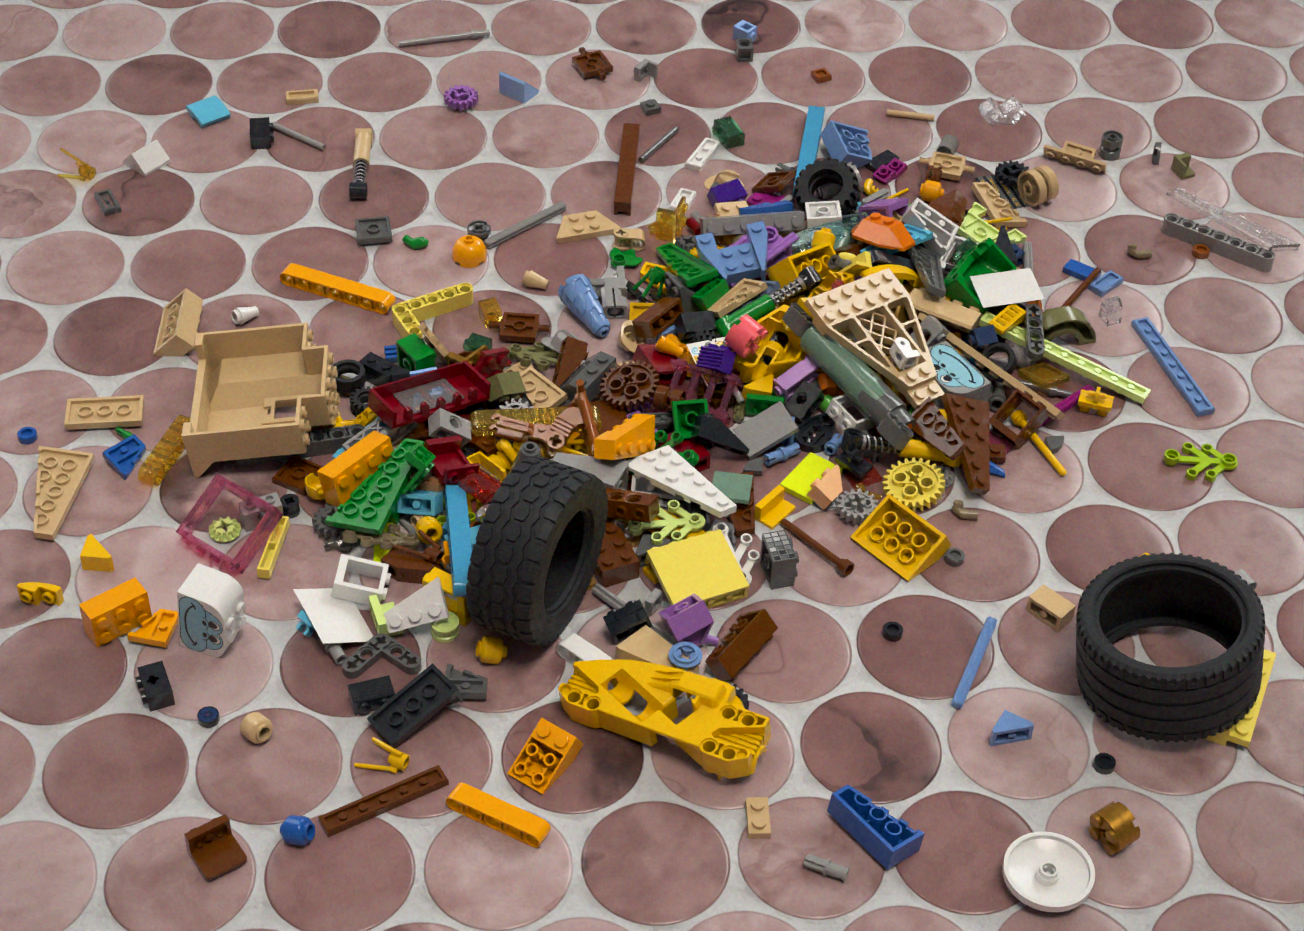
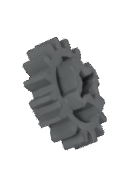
M325 504L324 509L319 507L318 512L313 513L312 524L314 531H318L319 536L324 534L326 539L329 536H332L333 539L338 535L341 538L343 537L344 528L328 526L325 523V519L337 511V506Z

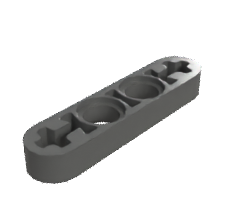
M1028 304L1024 317L1026 354L1029 359L1038 361L1041 360L1045 351L1042 309L1037 304ZM1030 324H1036L1038 327H1032ZM1034 336L1037 337L1039 340H1033L1030 337Z

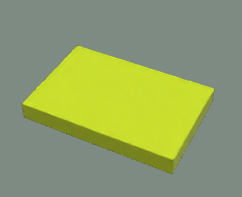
M810 452L780 483V486L785 488V492L812 505L814 501L807 495L812 489L810 485L817 478L821 480L822 477L820 475L828 467L832 469L836 464ZM840 467V474H842L843 468Z

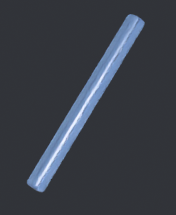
M991 616L986 618L952 699V707L958 709L963 707L996 627V618Z

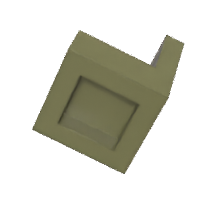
M1188 152L1175 155L1173 158L1171 170L1181 180L1195 176V172L1189 167L1191 155Z

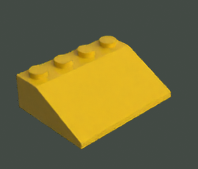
M889 493L850 537L908 582L937 562L951 547V543L944 533Z

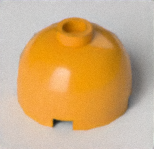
M465 235L458 238L452 249L453 262L455 264L456 262L460 263V267L463 268L478 267L479 263L482 261L484 263L487 258L484 242L479 237L473 235Z

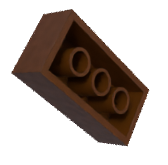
M607 517L605 522L606 530L602 540L603 544L594 571L599 584L605 588L639 578L640 569L638 557L615 518Z

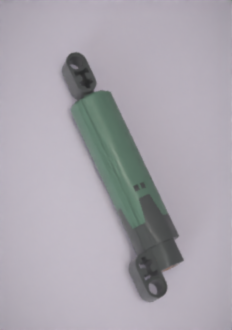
M792 303L782 317V320L801 338L800 347L877 426V431L894 448L902 451L913 437L912 429L917 423L907 412L906 404L863 360L830 336H822L812 323L813 319L798 304Z

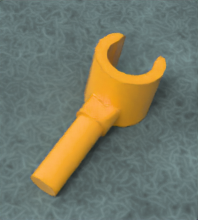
M443 541L445 553L442 557L444 569H446V564L450 563L448 541Z

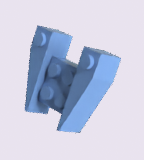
M763 221L746 225L748 243L722 249L717 248L712 232L695 236L696 251L699 259L718 269L719 276L717 278L726 280L727 285L740 282L743 278L754 279L760 277L761 281H766L768 233Z

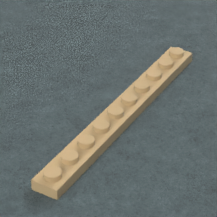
M920 312L917 317L923 321L927 315ZM949 332L946 335V339L949 340L948 343L955 350L959 347L962 350L961 354L966 358L970 359L973 357L976 360L975 364L980 368L984 369L987 367L990 370L988 373L996 379L1001 377L1004 380L1002 383L1008 388L1012 389V387H1015L1022 392L1027 391L1032 395L1035 402H1042L1047 407L1046 412L1053 420L1056 417L1060 420L1064 418L1066 414L954 334Z

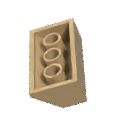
M922 287L920 289L914 288L910 293L916 314L919 315L920 312H923L927 316L931 315L940 323L965 333L978 328L980 319L983 317L979 312L980 310L970 306L966 308L963 306V303L957 300H953V302L946 300L947 297L945 296L943 298L939 296L933 297Z
M187 288L163 308L153 353L155 356H183L187 352H191L195 347L194 342L196 333H198L197 328L200 323V314L203 310V299Z

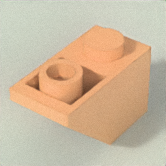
M835 465L832 469L828 467L820 475L822 479L817 478L810 485L812 489L807 493L823 511L843 491L840 467L838 465Z

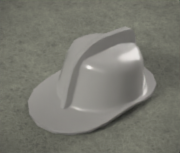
M559 330L554 337L542 338L541 343L559 353L561 343L567 336L575 339L578 338L567 330Z

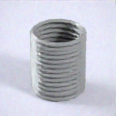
M945 135L938 145L936 152L954 155L959 146L958 139L953 135Z
M1015 345L1012 350L1016 356V366L1026 371H1031L1036 361L1027 357L1026 348Z

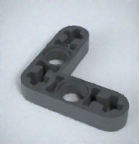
M382 633L373 636L349 656L342 665L343 674L349 679L359 677L381 658H384L410 675L419 673L422 668L421 658L416 653ZM396 651L402 653L400 656L397 657L391 655L393 652ZM366 653L372 654V657L368 659L361 656Z

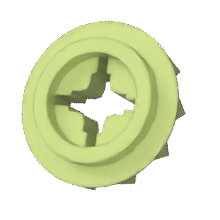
M229 516L226 519L220 517L219 521L213 520L212 525L209 526L210 537L218 542L232 541L241 533L240 523L236 519L231 520Z

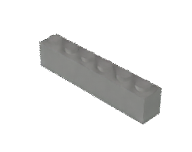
M801 210L699 218L700 235L711 232L713 236L747 233V224L760 221L764 222L765 227L772 226L777 231L805 229V215Z

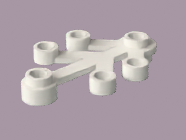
M723 522L716 523L712 531L719 530V528L723 529L721 531L741 568L739 562L747 547L752 544V536L747 533L743 534L740 538V544L736 552H734L728 538V526ZM750 550L748 552L747 562L741 568L749 585L752 580L750 571L754 563L758 562L760 556L757 550Z

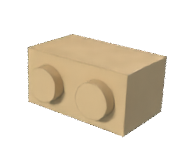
M1043 584L1028 597L1026 611L1059 632L1073 620L1076 605Z

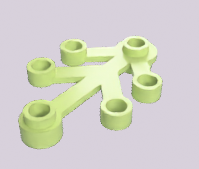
M670 500L668 502V511L676 513L682 517L681 519H676L662 510L659 504L660 513L657 516L663 520H652L651 523L630 520L628 522V532L633 536H639L643 533L644 529L663 528L660 532L652 533V544L661 545L670 533L671 541L678 542L683 540L691 531H700L705 525V518L699 513L690 514L680 507V503L677 500ZM682 526H684L680 531H679V530L673 531V530L676 529L677 527H682Z

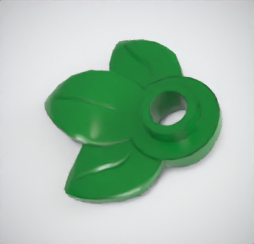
M614 247L609 253L611 265L616 269L617 266H624V268L626 266H637L643 261V258L635 257L634 249L621 252V250Z

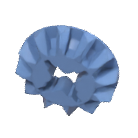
M680 642L670 648L668 658L671 664L676 665L677 669L683 667L686 671L689 667L694 669L696 665H700L702 651L693 643ZM682 654L686 657L689 656V659H686L685 657L682 658Z

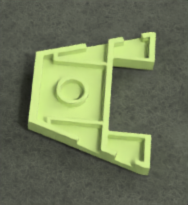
M974 202L956 233L975 243H980L989 237L996 243L999 230L981 219V217L986 215L987 209ZM1016 228L1008 232L1011 244L1026 241L1027 236Z

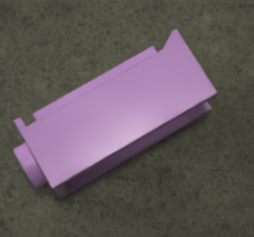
M806 355L803 361L801 360L780 375L777 380L773 379L774 393L778 397H784L785 401L793 396L796 387L801 385L803 381L811 383L817 379L818 374L815 371L819 369V366Z

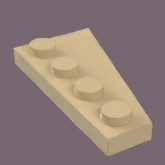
M988 182L972 183L971 189L981 205L987 209L986 213L991 220L1007 217L1013 218L1010 221L993 223L996 228H1001L1002 225H1005V227L1027 226L1028 221L1025 218L1021 219L1019 212L1016 209L1012 210L1009 207V202L1006 199L1000 198V194Z

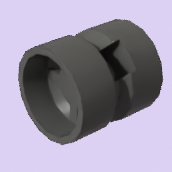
M1115 130L1105 131L1102 135L1099 156L1107 161L1119 159L1124 139L1123 135Z

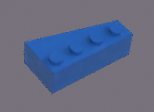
M846 785L832 793L827 812L887 870L920 850L925 835L921 830L915 831L902 818L900 820L894 818L889 814V810L883 806L878 807L872 804V799L850 785Z

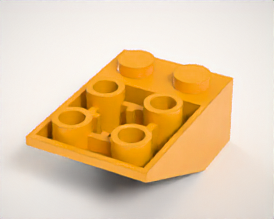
M541 717L507 774L544 795L573 763L584 744L574 735Z

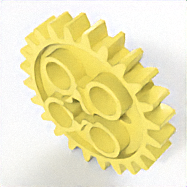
M915 457L912 458V461H908L905 458V463L898 460V466L892 464L891 470L887 469L886 475L883 476L884 495L887 496L889 493L908 508H912L913 512L916 511L917 507L921 511H923V506L931 508L930 503L937 504V499H942V494L945 493L944 474H941V468L936 469V463L930 465V460H927L925 463L922 458L916 461Z

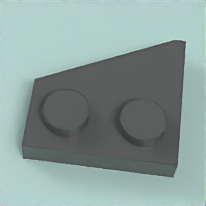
M447 664L445 676L458 688L463 699H486L488 678L475 675L465 669L463 672L454 669V665Z

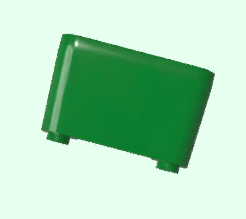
M989 237L969 249L944 279L946 289L944 296L963 303V306L966 308L970 306L980 310L981 314H984L989 307L983 308L970 276L1016 270L1017 267Z

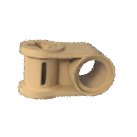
M617 228L613 231L615 237L612 243L613 248L616 247L621 251L630 249L641 251L646 246L645 235L642 229Z

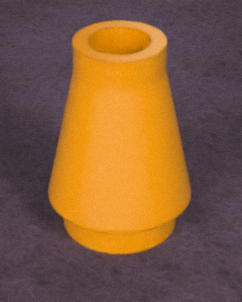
M663 335L660 336L655 346L658 352L677 358L681 356L684 348L680 347L668 336L665 337Z

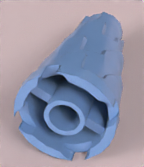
M576 274L565 280L566 285L563 287L561 284L557 292L560 300L593 334H596L598 337L607 336L610 332V323L598 301V296L591 285L590 279L585 277L584 274Z

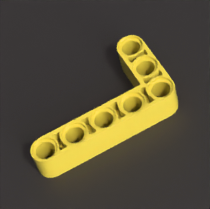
M461 283L397 303L392 306L393 325L402 338L413 333L422 338L423 333L418 328L419 322L472 305L474 301L473 286L469 283Z

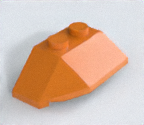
M880 213L870 214V216L864 218L851 230L852 238L880 248L899 249V251L904 252L915 246L914 239L901 221L883 216Z

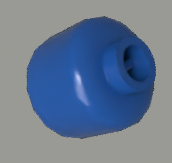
M290 815L281 824L280 834L286 844L305 846L314 838L315 825L309 817Z

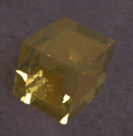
M495 297L478 301V314L485 328L489 327V321L500 322L502 310Z

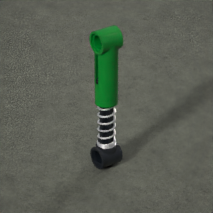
M813 265L808 266L798 274V278L794 279V282H789L787 286L784 285L777 292L773 291L772 295L765 294L731 315L721 317L714 323V326L721 337H726L734 324L738 325L742 322L739 320L742 316L748 314L754 320H758L775 310V305L778 306V303L783 302L786 298L789 299L791 295L794 296L800 290H813L823 280Z

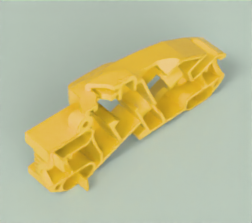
M828 270L827 275L822 278L823 282L811 291L808 298L855 281L854 275L848 272H831ZM784 304L757 320L769 333L758 344L760 346L759 350L754 355L749 354L746 358H742L736 353L733 369L740 372L738 380L740 383H751L769 374H773L774 378L777 379L780 375L805 359L807 354L800 347L801 338L782 320L789 306ZM848 326L837 330L853 343L857 342L858 339ZM781 331L788 336L789 342L785 349L779 343L769 341L774 332ZM763 355H769L773 358L769 365L762 361Z
M600 659L577 661L573 664L574 675H571L568 683H561L558 687L562 707L571 720L595 729L601 727L649 746L657 743L656 733L670 738L699 765H702L705 771L717 774L719 781L722 777L732 779L754 774L758 758L767 751L766 747L771 738L770 718L746 710L742 701L736 696L734 686L715 678H709L673 667L636 660ZM609 682L614 686L611 690H608ZM635 692H638L648 703L644 711L635 716L623 705L632 699ZM683 692H686L687 698L695 695V699L691 698L692 713L676 725L672 721L678 717L676 698Z

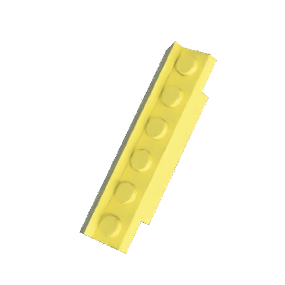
M1264 649L1260 691L1254 706L1250 708V712L1245 714V717L1239 720L1236 725L1233 724L1232 728L1224 729V732H1218L1215 736H1207L1205 740L1224 746L1227 741L1249 747L1277 653Z

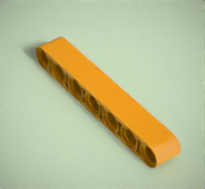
M290 263L279 275L280 281L286 286L379 314H386L396 301L395 296L391 292L295 263Z

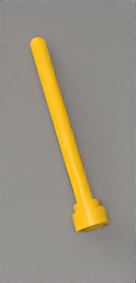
M1016 410L1012 413L1010 419L1016 426L1024 428L1028 424L1027 415L1023 410ZM1034 432L1030 437L1059 475L1065 476L1067 472Z

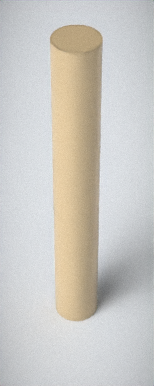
M887 109L886 115L934 121L935 117L932 114Z

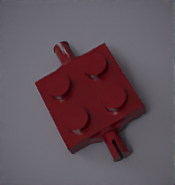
M502 347L481 351L479 359L473 367L486 379L495 374H500L505 367H511L510 364L512 362L508 359L509 350Z

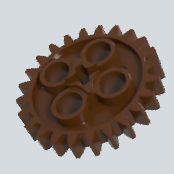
M632 359L628 364L623 361L621 366L616 363V368L610 367V373L605 372V377L601 378L602 383L599 385L604 402L607 401L608 406L613 405V409L619 406L620 411L627 407L628 411H630L631 407L637 410L638 405L645 407L644 402L651 403L650 398H654L655 391L660 385V378L656 368L653 369L651 364L647 366L646 361L640 364V360L633 363Z

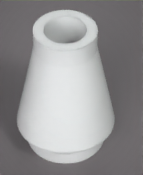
M256 306L237 307L231 311L233 323L239 325L259 316V310Z

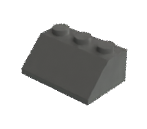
M602 351L587 358L559 388L567 393L568 399L572 401L575 398V394H577L576 381L582 379L587 398L591 402L600 393L599 384L602 383L601 378L605 377L604 373H610V367L616 368V357Z

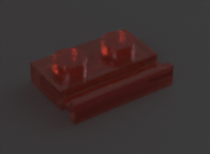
M480 468L477 473L473 472L460 479L459 487L483 504L492 501L497 489L501 487V482Z

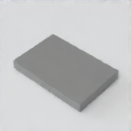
M781 401L733 429L734 434L750 449L749 453H747L750 460L800 431Z

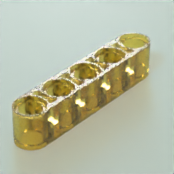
M177 416L138 471L139 481L157 486L163 481L185 450L182 439L183 423L190 422L191 417Z

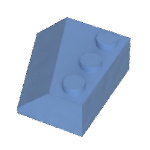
M830 120L820 135L831 158L838 159L839 162H853L852 165H856L857 168L871 163L872 154L871 148L868 147L870 142L869 138H867L868 130Z

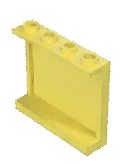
M721 529L708 531L698 536H690L685 540L673 541L667 545L647 550L645 563L651 564L670 605L681 601L693 593L704 600L708 609L745 598L748 595L750 585Z

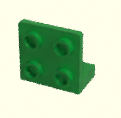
M773 390L771 396L747 393L745 415L756 416L779 401L784 405V397H778Z
M419 442L404 456L407 463L419 471L401 492L403 495L408 491L412 493L435 465L432 461L436 456Z

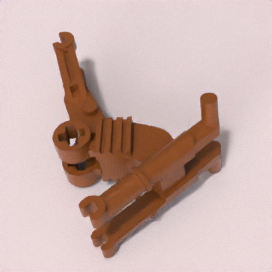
M582 379L576 381L577 394H575V398L571 401L572 407L565 409L558 415L552 425L530 424L504 417L500 414H494L491 417V422H494L496 419L499 421L489 427V432L496 430L494 437L519 443L534 442L538 444V446L544 449V455L549 460L553 459L557 452L562 453L563 446L566 445L572 433L578 429L582 430V439L585 442L588 456L594 457V439L598 437L596 429L598 427L595 424Z

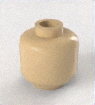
M252 712L246 715L240 725L242 735L255 744L263 743L269 739L273 730L270 719L259 712Z

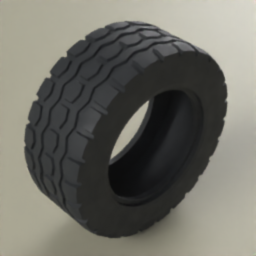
M544 457L526 458L521 463H518L511 470V473H508L502 481L501 487L494 494L491 505L489 504L483 517V523L478 530L475 539L476 544L473 546L470 558L471 563L468 568V582L466 584L467 608L470 617L478 625L533 646L550 644L564 631L565 626L572 620L574 612L579 608L583 595H585L589 587L605 535L608 498L606 487L597 476Z

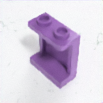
M908 198L877 199L859 206L860 222L872 213L893 217L892 211L895 210L900 216H903L909 207Z

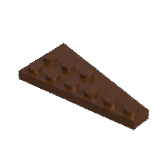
M945 393L942 396V401L949 424L966 446V449L959 456L970 492L986 494L990 491L989 402Z

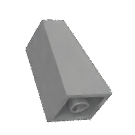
M558 452L553 459H550L560 464L594 474L607 488L627 490L629 461L596 459L592 456Z

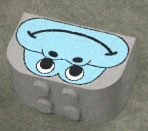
M947 341L928 348L937 373L934 380L944 393L988 402L991 382ZM942 398L934 401L935 405L945 409Z

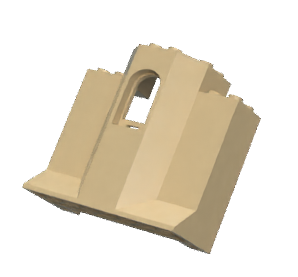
M308 322L196 333L194 346L199 361L190 422L183 423L182 439L195 478H199L213 462L306 453L307 445H310L308 432L311 431V427L336 425V417H339L337 404H340V395L337 393L336 378L338 377L337 367H333L334 354L329 351L328 345L316 346V344H313V330H309ZM296 406V417L275 418L276 408Z

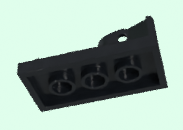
M432 663L366 719L395 749L431 717L443 710L445 706L458 702L462 703L463 697L458 688Z

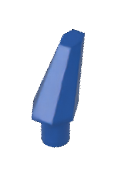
M990 461V474L1005 478V471Z

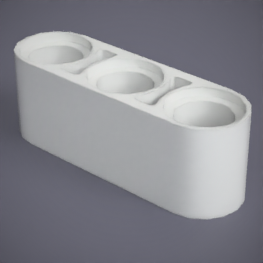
M570 633L556 645L557 653L572 665L577 661L612 660L606 653L575 633Z

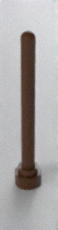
M787 519L780 521L783 527L834 563L840 574L846 577L852 573L855 566L853 562L844 558L840 559Z

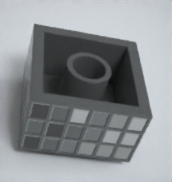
M785 530L762 534L760 563L771 590L794 586L795 577L798 576L796 564L799 563V556L797 551L794 552L792 538L788 537Z

